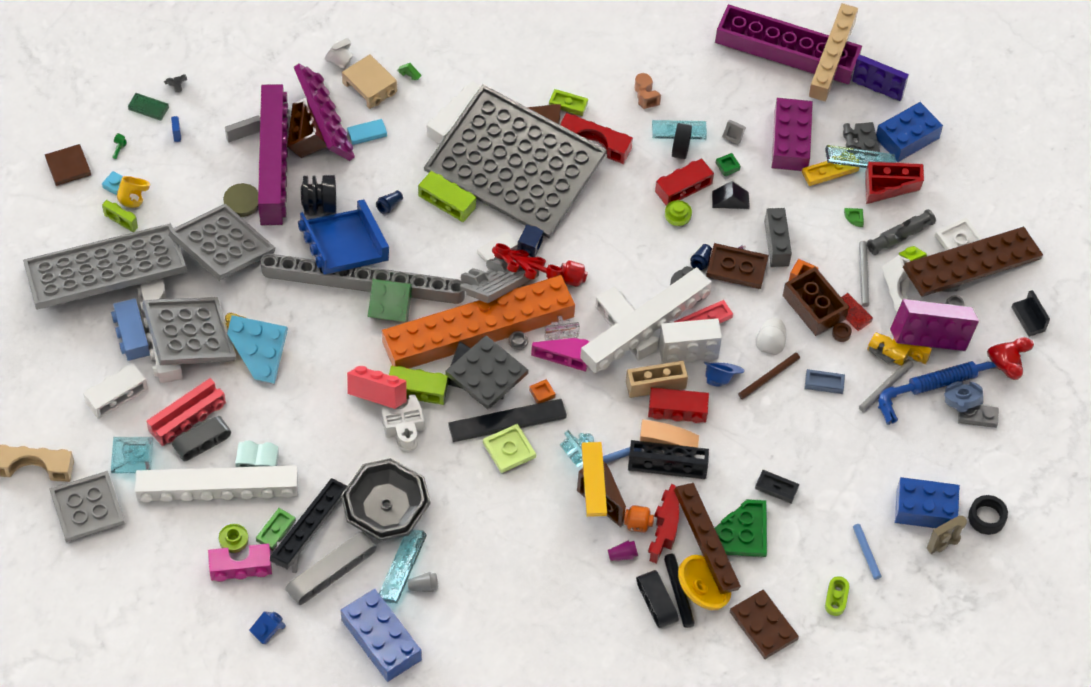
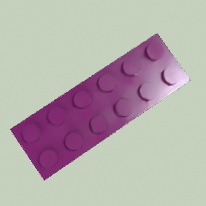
M298 63L293 68L328 150L351 161L355 158L352 151L353 146L346 137L347 132L340 123L341 118L336 113V106L329 97L330 92L323 83L324 78L320 73H315L309 67Z

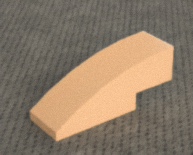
M642 419L640 441L698 448L699 435L670 424Z

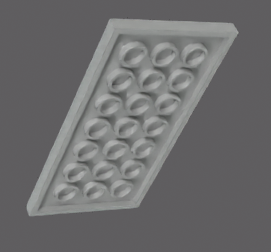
M171 223L24 259L23 262L36 310L187 272L179 245L168 236L169 230L173 229Z

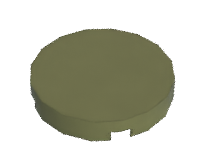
M245 183L235 184L225 192L223 197L224 204L228 205L240 217L249 216L258 210V190L254 186Z

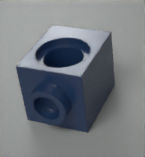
M526 224L518 240V250L527 251L529 253L528 256L535 257L543 242L544 230Z

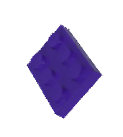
M859 54L852 82L901 101L909 74Z

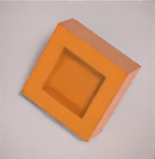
M547 379L529 386V391L537 404L555 398L556 394Z

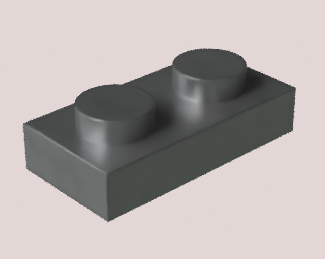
M978 405L969 408L966 412L958 413V423L997 428L999 407Z

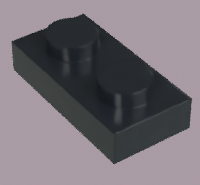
M762 470L755 489L792 504L800 484Z

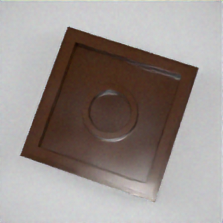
M80 144L44 154L56 186L91 176L90 168Z

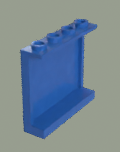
M364 199L357 201V210L309 220L306 219L303 212L300 213V221H298L300 232L303 231L306 244L309 243L311 255H315L317 267L321 268L324 275L389 261V245Z

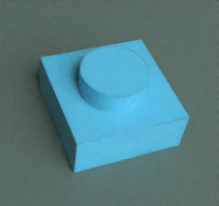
M112 171L103 181L102 187L117 195L123 176Z

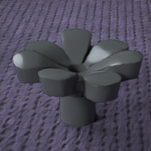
M183 74L180 77L167 78L164 83L165 85L174 86L175 92L182 91L181 84L187 81V76Z

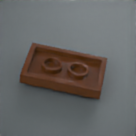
M714 243L706 277L761 289L769 255Z
M764 589L730 608L731 615L764 659L794 643L799 638L798 634Z

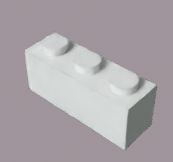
M132 363L129 366L123 367L116 374L106 377L96 386H91L83 394L88 407L100 419L146 391L148 386L146 378Z

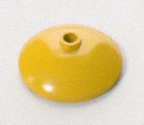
M691 555L682 561L678 569L679 582L684 593L692 602L708 610H719L730 601L731 592L720 594L704 556Z

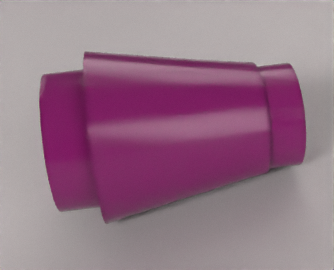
M628 540L608 549L610 561L633 560L634 557L638 556L634 541L629 542Z

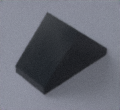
M731 181L712 191V208L749 209V192Z

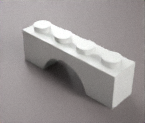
M900 255L882 266L883 276L888 284L889 294L893 299L896 312L902 300L909 299L908 289L911 283L910 278L902 268L910 260Z

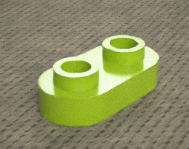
M841 576L832 578L828 586L825 609L832 616L841 615L845 611L849 582ZM839 587L841 591H837L835 588ZM832 605L838 606V608L835 609L832 607Z

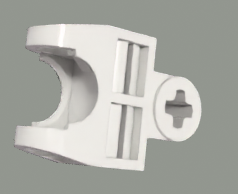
M414 394L408 395V404L404 408L393 409L382 405V421L386 438L396 436L398 447L404 452H411L416 449L418 444L417 432L425 430L422 409Z

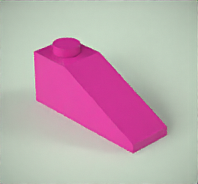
M568 338L533 342L531 356L586 372L588 366L580 358L581 348L590 341Z

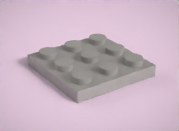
M108 471L49 488L66 543L125 524Z

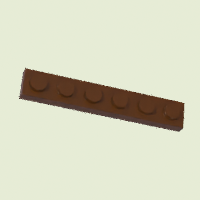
M689 483L676 486L674 492L720 594L739 590L741 585L695 484Z

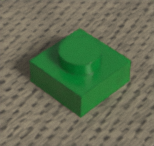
M733 153L716 159V165L723 176L740 171L741 166Z

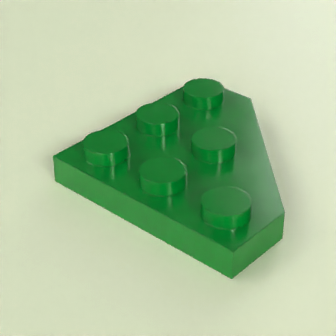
M746 499L739 508L728 514L715 527L726 555L767 556L766 500Z

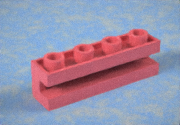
M209 378L146 421L148 431L161 446L171 443L181 433L189 431L193 425L205 420L209 414L215 410H220L226 403L225 394L220 388L217 390L215 382Z

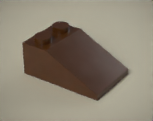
M603 461L607 517L619 527H622L626 505L608 465ZM582 468L578 472L577 492L585 497Z

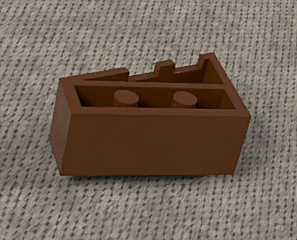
M307 98L292 103L287 147L300 158L327 147Z

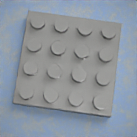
M226 204L169 230L168 235L218 281L261 260L266 254H273L276 248Z
M218 297L143 301L142 306L160 365L235 361L236 354L232 341L227 334L228 329Z

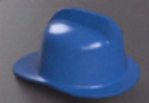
M704 362L707 365L705 372L707 384L716 387L727 385L734 374L745 372L743 368L729 363Z

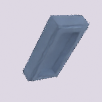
M807 369L804 389L843 394L845 374Z

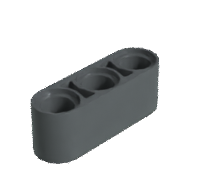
M215 416L175 438L172 446L183 461H188L230 437L231 430L221 416Z

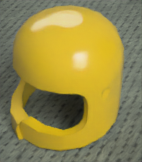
M123 176L117 191L118 202L128 208L139 207L143 202L141 193L142 191L149 190L150 183L141 178ZM136 194L139 196L138 201L135 199L132 201L130 195Z

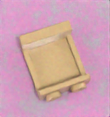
M370 54L342 71V83L346 87L351 85L367 101L369 109L379 105L383 100L397 92V80Z

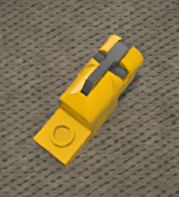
M877 332L871 338L867 348L868 351L886 363L894 362L901 366L905 363L908 356L926 365L932 351L931 348L925 346L896 343L895 339L892 340L890 337Z

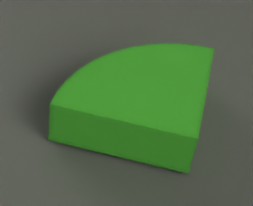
M411 63L404 64L397 70L403 76L406 74L412 77V80H418L422 76Z
M845 208V218L851 224L863 227V209Z

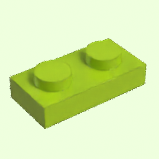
M554 89L549 105L561 104L562 111L583 116L588 104V98Z
M108 200L102 204L104 216L131 232L136 231L138 228L137 218L132 212H127L117 203H112Z

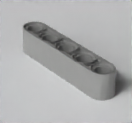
M360 532L289 582L285 590L298 605H302L370 557L376 551L377 546L364 532Z

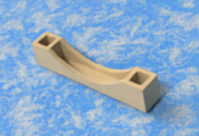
M841 3L813 77L809 97L826 102L840 58L856 22L857 7Z

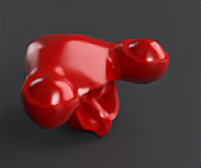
M1021 337L1013 342L1001 343L990 347L987 350V355L997 366L996 368L1003 371L1008 378L1018 380L1023 375L1020 353L1032 350L1034 343L1027 337Z

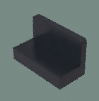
M1031 290L1028 292L1026 299L1012 304L1014 313L1029 337L1045 332L1050 321L1036 294Z

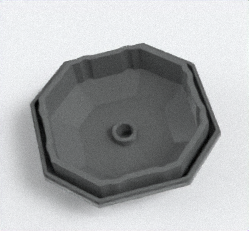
M391 458L363 464L341 495L347 523L380 542L409 536L431 504L425 478ZM386 502L390 503L388 507H384L383 504Z

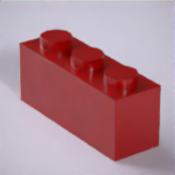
M702 158L692 161L687 166L681 169L678 168L667 176L660 177L656 181L655 193L667 206L672 201L682 200L713 184L714 172Z
M651 388L648 417L657 420L672 419L674 421L683 420L694 423H706L709 393Z

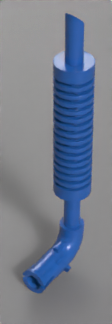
M970 361L910 378L909 384L896 388L892 386L883 390L879 396L878 409L881 410L886 424H893L898 421V418L892 408L893 403L891 399L896 398L897 395L910 391L917 395L948 386L954 382L977 378L978 372L997 366L989 361L977 365Z

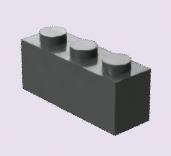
M767 208L764 223L770 266H789L792 252L785 208Z

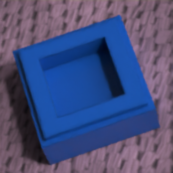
M173 116L171 121L174 142H181L179 117Z

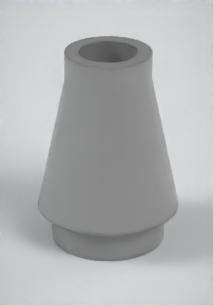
M431 572L408 579L409 591L433 592L435 589H438L436 573L431 574Z

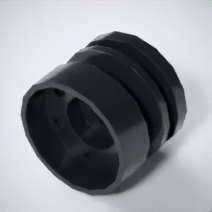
M315 175L312 176V184H309L308 176H303L301 205L304 209V215H309V206H313L314 215H317L318 206H322L324 214H336L335 175H323L321 184L317 183Z

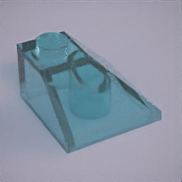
M113 437L111 473H136V470H151L153 437Z

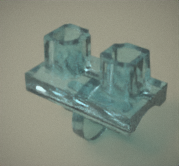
M567 430L564 433L567 438L560 446L567 454H570L576 448L577 451L569 458L578 467L583 463L581 444L583 442H594V437L590 433H580L578 435L579 439H577Z

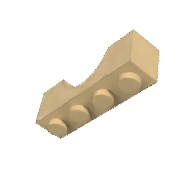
M2 444L0 445V477H11L16 470L23 466L37 465L47 471L50 480L70 482L74 465L72 451L65 449L49 450L47 448L35 449L26 446L9 447Z

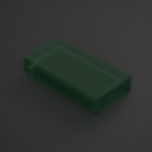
M135 93L128 104V110L160 121L169 109L168 103L139 93Z

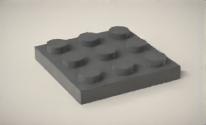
M486 335L446 370V376L488 410L528 374L529 370Z

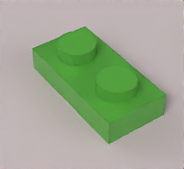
M278 508L256 536V542L269 544L270 550L273 551L277 546V542L282 540L295 523L296 518Z

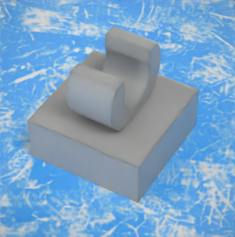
M729 120L722 137L738 145L742 140L746 127Z

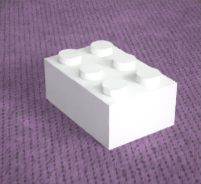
M719 319L661 323L658 345L662 363L677 361L694 362L696 360L719 358L722 341Z

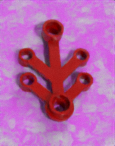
M497 243L492 248V253L496 258L504 259L508 263L507 269L509 271L517 272L519 266H521L525 270L524 276L528 279H535L537 271L534 269L546 273L548 279L559 276L562 273V269L556 265L550 264L547 268L544 267L546 260L542 257H528L529 253L527 251L510 250L507 245Z

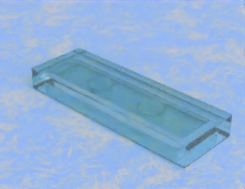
M652 120V138L674 139L678 123L692 125L690 139L707 138L706 121Z

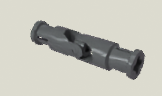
M927 209L923 214L913 216L902 224L881 233L876 239L868 240L867 247L873 255H877L884 248L888 249L905 240L908 236L921 232L924 227L934 225L936 222L935 215L931 210Z

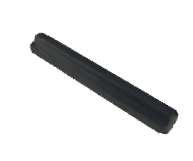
M673 553L667 554L664 561L683 626L685 628L693 627L695 622L687 595L684 593L679 582V567L676 557Z

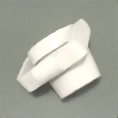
M349 38L341 41L337 40L324 59L344 69L354 55L349 51L351 46Z

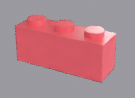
M357 366L347 373L349 395L393 409L407 402L406 380L400 379L397 376L383 374L381 371L367 369L365 366Z

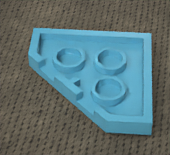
M232 315L227 334L253 378L258 381L275 384L288 327Z

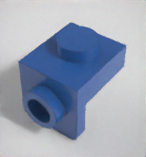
M264 611L249 631L262 644H267L276 631L284 629L286 625L282 622L283 618L278 613Z

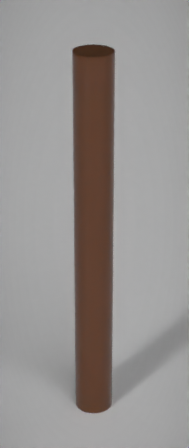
M795 352L739 392V397L741 399L746 398L800 359L799 354Z

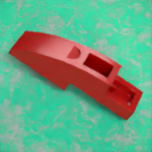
M671 484L669 490L665 489L661 499L664 502L662 506L657 507L654 515L657 518L656 526L658 527L655 532L657 538L655 542L652 541L650 543L648 553H651L649 561L656 564L663 548L672 550L677 533L679 501L674 492L676 488L674 484Z

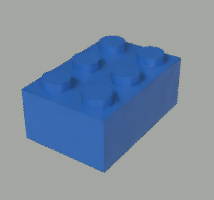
M918 102L879 124L876 133L877 141L899 162L940 139L943 125L921 102Z
M900 477L896 490L894 523L937 528L958 516L960 485Z

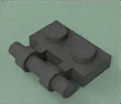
M873 122L856 123L854 130L850 127L849 123L843 125V137L846 138L847 143L845 145L849 154L852 153L855 156L857 154L856 151H860L861 157L879 155L880 149Z

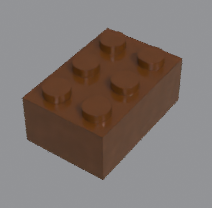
M816 267L785 283L782 296L815 336L846 320L849 306Z

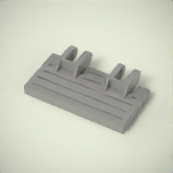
M495 257L494 260L489 259L486 262L489 271L484 272L472 268L468 271L469 273L461 274L460 280L464 284L460 285V289L466 291V295L490 303L532 279L524 276L525 270L521 266H519L517 272H511L507 269L508 263L504 259ZM534 269L535 271H537L536 277H538L539 270Z

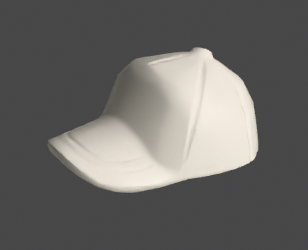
M778 318L768 319L757 335V348L761 352L773 355L782 352L786 342L785 324Z

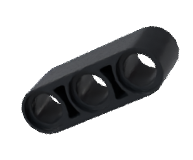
M653 570L637 576L638 588L657 627L662 628L678 622V613L659 573Z

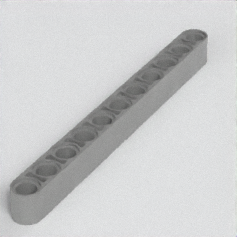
M266 254L261 258L262 274L271 279L371 292L372 279L413 284L411 298L459 304L465 299V291L460 289V285L464 283L459 279L365 266L324 275L321 268L317 267L316 260L277 254Z

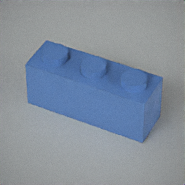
M136 298L114 303V311L111 312L113 323H118V327H115L117 338H122V343H119L121 353L126 354L127 361L150 356Z

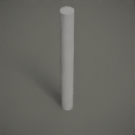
M860 241L861 303L863 307H868L867 242Z
M908 359L859 406V409L865 412L879 398L883 390L891 387L913 366V362Z

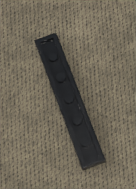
M562 399L448 422L452 441L457 442L495 434L515 424L523 428L565 419L567 414Z
M331 478L272 553L270 561L288 569L341 501V495L347 485Z

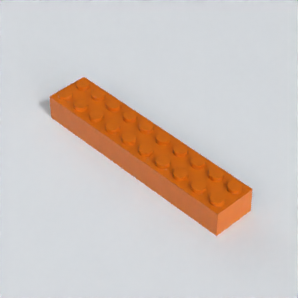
M559 275L514 289L490 303L478 300L383 329L382 342L392 366H403L409 369L454 355L459 341L472 348L486 335L496 342L509 338L515 331L525 333L573 318L575 303L562 276Z

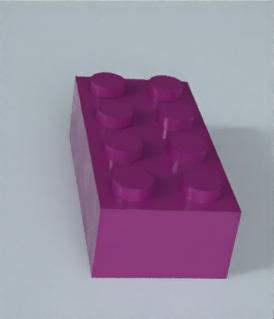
M787 98L776 99L771 168L802 171V168L809 166L813 101Z
M903 299L890 331L896 343L966 351L979 323V319L972 307Z

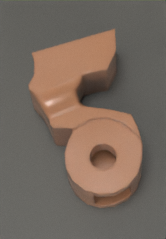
M640 73L636 76L634 86L635 91L638 93V105L643 109L658 106L661 100V94L655 90L652 91L653 80L646 73Z

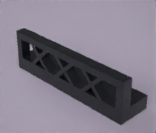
M631 440L628 470L706 479L709 449ZM634 448H642V449H644L645 451H643V452L634 451ZM656 450H661V451H663L664 453H663V454H657V453L654 452V451H656ZM679 452L683 456H676L674 453ZM694 455H704V459L696 458Z

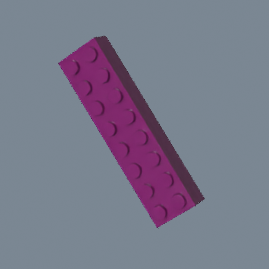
M728 4L717 28L715 43L815 74L829 35ZM847 41L834 76L835 81L850 84L856 60L859 54H861L862 45Z
M283 84L261 85L258 185L260 225H283V218H286L287 215L285 202H287L286 158L288 157V149L286 146L288 143L287 92H284Z

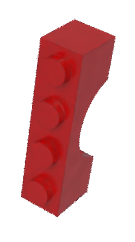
M566 113L560 123L561 126L587 140L600 143L607 150V158L624 164L632 149L633 137L579 118L576 115Z

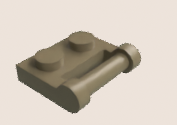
M957 516L935 528L927 545V550L930 554L936 551L942 552L949 544H958L961 539V531L967 524V519L964 516Z

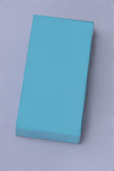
M382 119L347 127L352 145L387 137V131Z

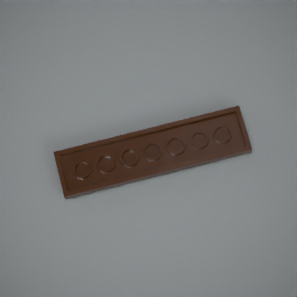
M1023 226L907 262L902 268L921 297L1040 260L1043 254Z

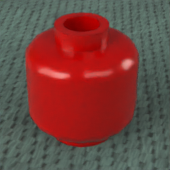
M571 260L562 263L560 267L562 269L561 276L565 284L578 287L581 282L585 283L588 272L585 271L584 264Z

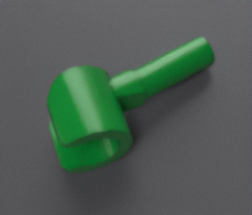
M117 133L114 137V143L117 144L112 157L114 159H117L120 149L127 144L125 136Z

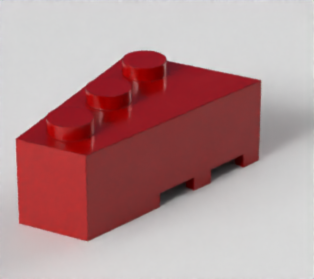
M868 162L865 171L866 204L919 191L924 182V165Z

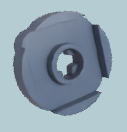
M963 381L954 382L945 389V403L956 408L958 412H966L969 408L983 404V388L974 382H969V385L963 384Z

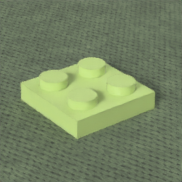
M518 424L483 439V444L500 473H504L536 458L534 449Z

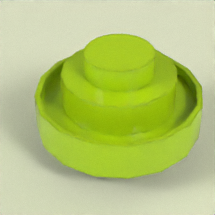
M676 200L668 203L666 206L665 218L670 224L683 226L691 220L692 209L688 203Z
M239 524L226 525L219 532L220 547L229 548V553L241 552L248 545L249 537L247 530Z

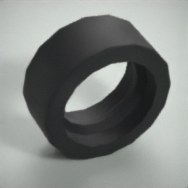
M677 124L672 157L686 159L692 125Z
M983 495L976 498L972 503L968 519L970 525L981 534H996L1002 530L1007 521L1008 509L1006 504L998 497ZM987 506L995 509L999 513V521L996 523L982 521L977 516L978 508Z

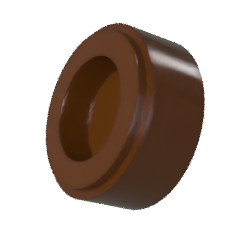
M840 322L834 325L832 336L836 341L845 342L851 337L852 330L848 324Z

